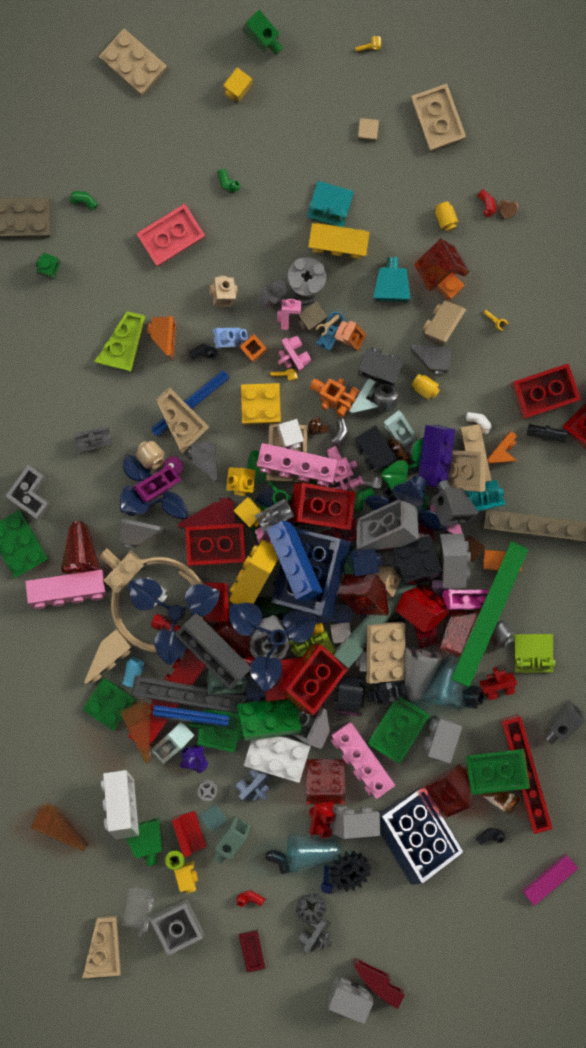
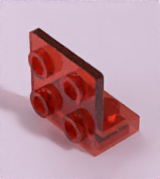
M441 238L414 264L429 291H433L451 272L463 277L469 273L455 246Z
M307 759L306 804H327L329 801L333 804H345V760Z

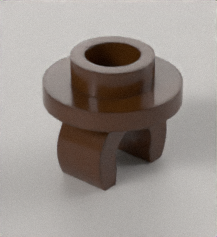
M316 416L310 420L308 430L311 435H315L316 432L326 434L329 426L321 424L320 417Z

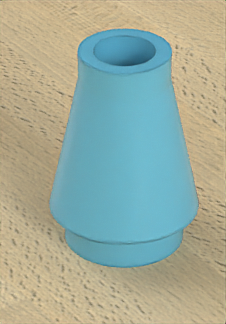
M131 657L130 661H127L122 683L125 686L133 687L135 675H141L145 669V663L138 658Z

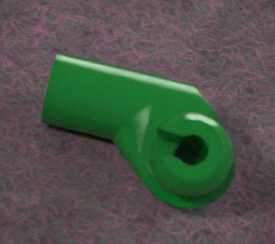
M74 191L69 197L72 204L84 202L91 211L98 206L88 192Z
M371 487L356 492L354 512H361L365 498L374 496Z

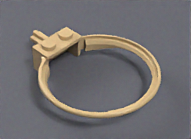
M106 548L99 557L113 569L103 581L112 588L111 611L115 625L122 636L132 645L145 651L157 653L155 645L135 638L124 626L119 612L120 594L118 592L144 566L145 562L147 565L167 564L184 571L195 584H202V582L192 569L177 560L159 556L141 559L131 550L120 561Z

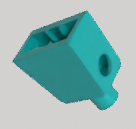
M388 257L387 268H379L373 301H410L407 269L398 268L399 258Z

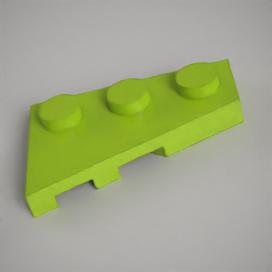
M127 311L94 362L132 372L146 316Z

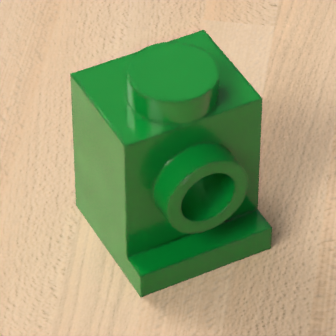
M43 252L42 256H39L36 261V273L55 279L61 261L58 257Z

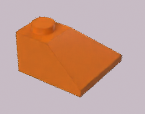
M172 316L152 318V322L148 323L147 333L151 334V339L168 359L173 360L176 321Z

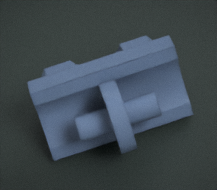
M252 769L248 774L254 781L248 785L242 779L235 786L240 793L239 797L246 802L251 797L255 802L260 797L266 800L268 797L265 792L269 789L266 783L272 777L268 773Z

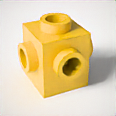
M229 467L226 490L234 491V495L245 496V492L253 493L256 470Z

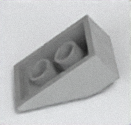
M399 499L357 519L358 551L373 548L376 550L402 547L418 540V510L415 506Z

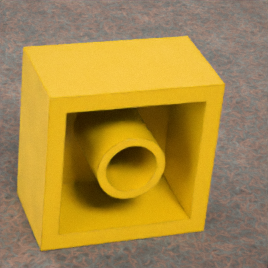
M242 384V424H281L280 384Z

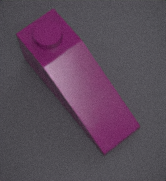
M169 465L133 488L142 500L147 503L170 491L181 479Z

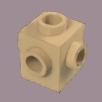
M227 276L215 277L212 285H209V295L212 296L213 307L233 306L238 294L237 285H234V278H228Z

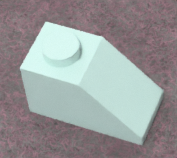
M180 722L151 751L164 764L182 749L194 734L187 726Z

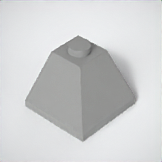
M122 518L119 541L124 542L123 546L135 548V545L140 546L162 532L164 527Z
M296 706L301 733L292 735L308 745L322 749L330 732L326 709L320 706L317 712L311 715L305 714Z

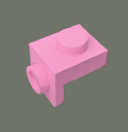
M282 299V309L278 310L277 322H281V329L288 330L289 313H301V300Z

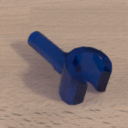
M324 866L321 890L324 893L331 894L333 884L328 883L329 866Z

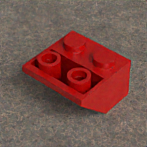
M425 585L405 591L395 609L396 612L424 633L433 630L452 610L447 609L443 597H439L433 592L432 588Z

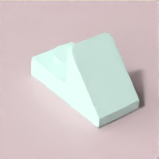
M370 378L367 380L348 413L356 414L378 407L366 399L367 396L371 398L376 390L374 387L375 381Z
M399 410L384 421L386 430L395 440L398 439L403 447H406L417 438L404 415Z

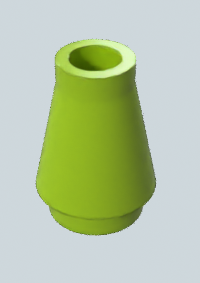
M178 850L171 851L165 857V864L171 870H178L184 865V856Z

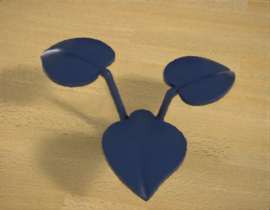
M126 455L123 461V470L130 479L138 481L139 484L151 476L150 469H146L136 456ZM126 486L121 492L120 512L126 513L129 516L145 514L150 506L159 502L162 503V509L172 517L187 519L189 516L183 499L176 493L166 492L163 498L145 503L133 486Z
M413 476L407 482L393 487L392 493L397 498L396 500L399 499L413 506H419L418 523L434 531L449 529L450 526L441 525L436 512L430 510L423 511L422 509L425 495L423 491L427 484L424 478ZM369 496L364 500L373 511L390 504V501L383 496Z
M139 578L129 583L130 599L137 609L142 611L150 610L154 607L155 603L168 609V615L173 620L170 632L167 630L159 631L154 643L159 657L168 665H172L187 649L175 636L177 631L173 632L177 620L184 618L185 611L190 608L192 615L197 613L200 617L209 614L218 602L220 591L204 584H195L185 594V600L188 605L185 607L181 605L170 606L158 600L163 590L156 581Z
M253 603L233 604L229 610L230 622L237 633L249 636L256 628L267 633L268 641L273 645L267 657L259 656L250 665L251 677L263 691L272 688L281 676V661L278 658H270V656L277 649V645L285 643L287 632L288 637L292 641L304 642L312 635L315 625L319 620L312 613L294 610L287 613L283 618L282 622L286 628L285 630L274 629L270 631L258 626L262 620V613L257 605Z

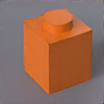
M450 272L438 284L436 290L450 302L465 285Z
M255 334L240 345L241 351L252 364L267 352V348Z

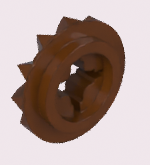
M394 438L388 440L389 447L397 460H403L409 464L408 459L410 458L400 441Z

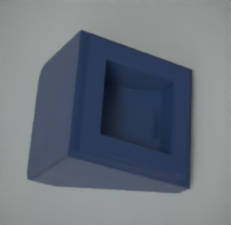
M266 485L255 501L261 506L271 507L275 504L272 499L274 490Z

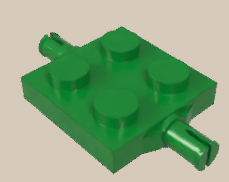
M205 708L204 712L229 716L228 726L188 721L187 727L198 729L199 738L197 745L235 753L237 742L240 738H243L238 713Z

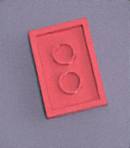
M186 204L181 205L136 233L157 267L205 238V234Z

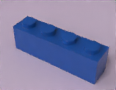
M282 520L268 528V535L296 600L308 601L321 594L322 589L294 524Z

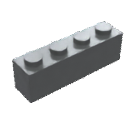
M197 613L175 634L230 690L251 669Z

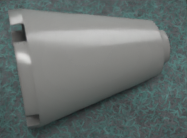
M409 646V649L405 647L404 681L408 691L405 695L408 696L409 700L419 701V699L424 698L442 661L443 656L441 653L435 651V654L429 652L430 648L426 647L420 649L419 646Z

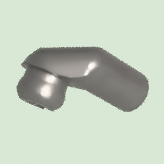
M345 419L336 421L338 433L335 437L331 438V444L334 447L344 445L349 437Z

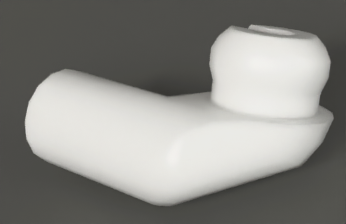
M467 412L466 421L480 424L482 434H488L491 429V423L485 415Z

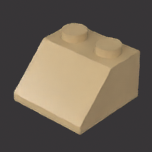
M444 301L442 305L438 303L433 311L435 317L432 321L428 319L423 327V330H425L423 336L443 347L466 309L448 301Z

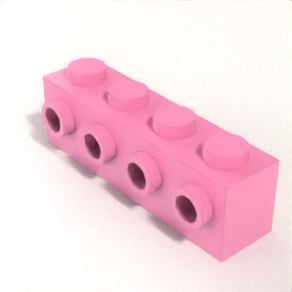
M262 443L257 467L261 469L260 472L272 474V471L280 473L279 476L284 478L295 476L299 477V481L309 483L310 480L317 481V485L328 487L329 484L334 485L339 462L336 459Z
M95 570L26 581L28 604L34 609H44L47 605L58 607L63 606L67 602L78 604L87 599L92 601L102 600L103 597L107 596L106 583L103 581L105 574L103 570Z
M348 721L331 733L333 737L331 742L336 749L341 748L344 753L342 757L348 765L352 764L356 769L353 773L359 781L363 779L366 784L364 788L370 797L374 795L377 799L395 786L393 780L351 721Z

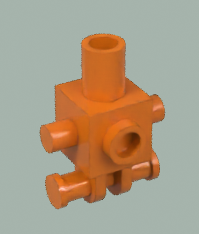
M315 378L310 385V389L320 394L321 407L324 410H328L329 407L337 410L336 414L340 417H344L346 411L351 409L352 406L350 404L356 401L355 398L360 393L357 388L352 387L348 394L344 386L345 381L341 378L337 382L329 378L326 384Z

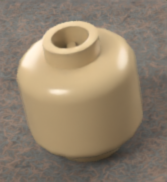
M145 441L138 446L136 458L146 469L155 470L164 463V451L156 442Z

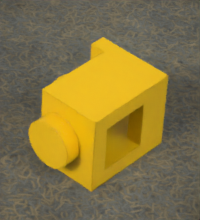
M194 861L184 863L180 869L174 870L180 892L191 893L197 890L196 882H198L196 870H192L195 866Z

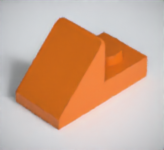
M342 321L334 338L359 351L367 334L357 323Z
M510 431L487 458L488 464L517 461L505 451L506 449L510 450L516 444L514 439L517 435Z

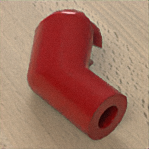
M482 189L477 197L485 203L486 208L483 214L490 218L497 211L496 200Z
M252 890L242 892L236 898V904L239 907H244L245 904L250 902L261 907L265 901L264 897Z

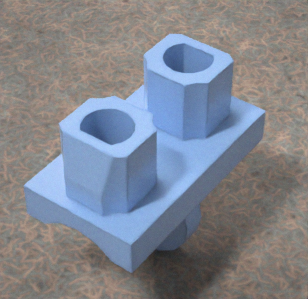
M212 329L215 335L213 341L216 343V348H240L243 341L248 340L246 329Z

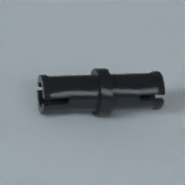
M528 424V429L531 430H527V436L540 437L546 441L551 439L565 442L566 440L563 436L567 435V430L550 428L549 425L543 427Z

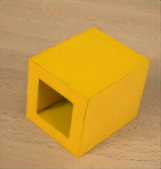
M237 67L223 85L224 94L233 101L235 99L240 102L253 85L252 78Z
M247 497L234 512L249 527L253 528L255 526L257 528L260 523L255 515L262 512V509L251 498Z

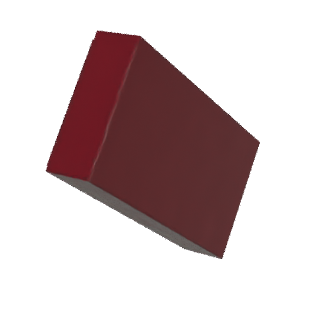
M258 929L239 933L246 972L266 969Z

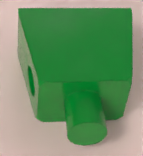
M260 9L245 22L243 32L263 52L269 48L276 56L284 48L277 41L280 33Z
M160 817L138 823L139 836L126 838L134 857H144L146 866L157 864L155 853L161 852L163 849Z

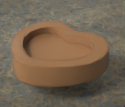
M500 201L499 211L505 219L512 218L518 212L519 205L516 201Z

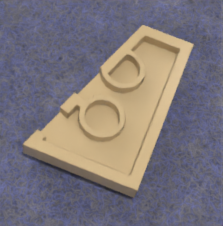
M170 387L156 399L157 405L181 453L187 450L209 428Z
M117 916L97 918L82 978L121 975Z

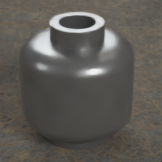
M390 384L380 385L374 393V404L378 406L376 409L387 413L394 411L399 401L398 389Z
M498 621L490 641L494 647L504 649L515 641L513 639L515 632L507 621Z

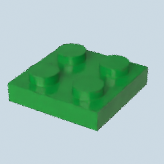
M104 677L82 710L114 731L136 698Z

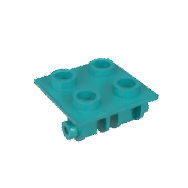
M317 181L307 217L344 227L354 191Z
M497 480L485 482V491L464 490L477 511L506 505L503 498V488L499 487Z

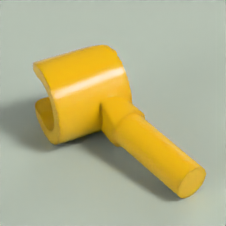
M371 37V43L355 47L356 52L366 49L379 50L382 45L381 37Z
M487 310L484 311L483 314L495 323V328L498 331H503L499 326L500 322L508 325L507 320H499Z
M294 369L270 372L271 376L287 375L288 381L298 379L297 371Z

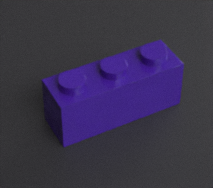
M425 425L418 476L424 478L427 481V485L437 487L438 483L449 479L456 429L442 425Z

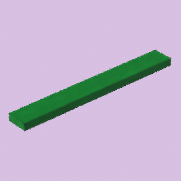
M512 541L509 543L450 680L467 688L470 687L529 549Z

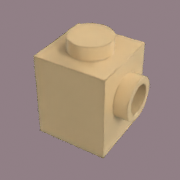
M391 566L378 567L379 573L373 574L368 586L378 597H394L401 577Z

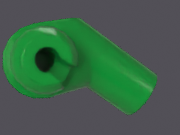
M226 169L217 171L221 187L231 193L239 191L241 188L240 182L229 179Z

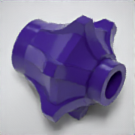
M196 745L192 747L186 746L181 751L182 761L179 764L181 768L191 769L197 773H201L207 768L208 761L204 756V747L202 745L199 747Z

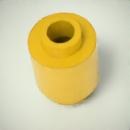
M446 201L435 206V215L441 230L448 232L457 228L456 225L459 221L453 205Z
M418 374L411 384L414 391L427 400H430V398L435 399L440 392V389H438L439 384L426 375Z

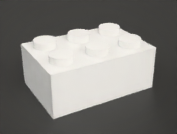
M287 735L251 740L244 766L299 783L311 745Z
M127 770L104 773V780H101V788L105 792V799H103V809L107 813V818L104 819L105 830H108L115 839L139 836L133 777Z

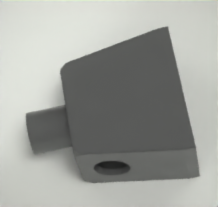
M448 480L437 484L440 492L433 497V503L441 525L467 524L479 514L463 488H451Z
M568 700L549 721L550 731L544 738L551 745L558 738L563 742L566 741L586 722L583 712Z

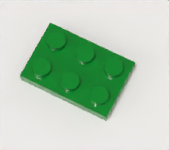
M21 510L0 520V554L14 578L49 560Z
M399 696L400 700L391 703L367 742L368 745L399 764L430 714Z
M289 699L237 704V713L244 741L301 733L296 705Z
M524 749L466 756L472 795L530 788Z

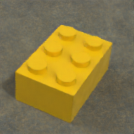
M312 223L308 247L312 248V252L323 253L324 250H329L332 255L342 256L343 253H349L351 258L362 259V256H366L370 232Z
M263 539L259 546L255 545L250 553L252 557L248 556L243 564L245 570L241 569L236 578L238 583L234 582L229 591L232 593L229 601L234 604H254L279 559L274 546Z

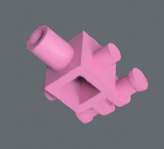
M337 446L326 450L329 458L336 459L339 462L334 481L335 483L339 482L340 485L335 487L336 489L348 490L351 488V490H355L356 486L364 484L361 476L353 480L350 478L354 475L352 469L358 467L355 460L348 463L346 457L342 459ZM347 478L348 482L344 484L343 480Z

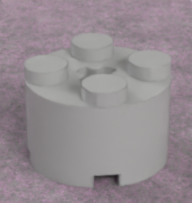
M311 257L295 260L288 271V285L293 294L301 299H311L323 291L326 283L324 266L318 260ZM306 275H310L308 282H305L303 278Z
M277 616L263 618L258 624L259 627L270 631L286 629L283 622ZM255 628L254 632L250 635L251 654L255 658L259 656L267 657L273 645L269 643L267 633ZM288 632L285 643L277 645V649L274 650L270 658L281 660L285 657L289 649Z

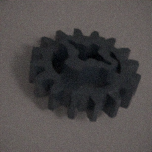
M396 681L373 685L374 690L365 692L367 702L377 701L378 705L400 700L399 695L407 694L408 691L406 684L396 685Z
M354 850L350 855L347 851L343 857L338 855L339 860H333L334 866L329 867L331 871L329 876L333 885L337 886L339 890L344 888L345 892H348L349 888L355 891L356 886L361 888V883L367 882L366 876L371 875L369 872L371 866L367 858L361 852L356 854Z

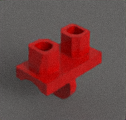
M497 667L492 668V674L486 675L487 679L479 681L480 687L489 701L498 697L497 690L503 689L505 695L515 694V685H518L512 672L507 674L505 670L498 672Z
M331 801L324 805L315 804L314 807L309 809V816L312 818L309 829L311 836L319 835L321 839L331 836L332 830L329 826L335 818L332 812L334 804Z

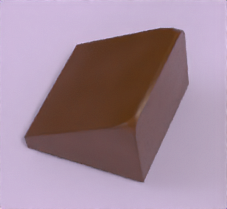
M468 536L465 541H468V552L471 554V561L475 562L485 546L471 536Z

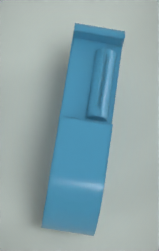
M333 312L328 316L326 322L336 314L341 318V322L345 320L341 313ZM331 325L325 336L320 335L316 345L331 351L336 341L334 336L339 326Z

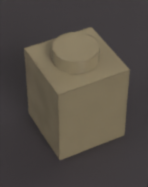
M316 301L298 314L299 320L297 322L303 331L307 329L308 332H311L319 324L325 322L328 316Z

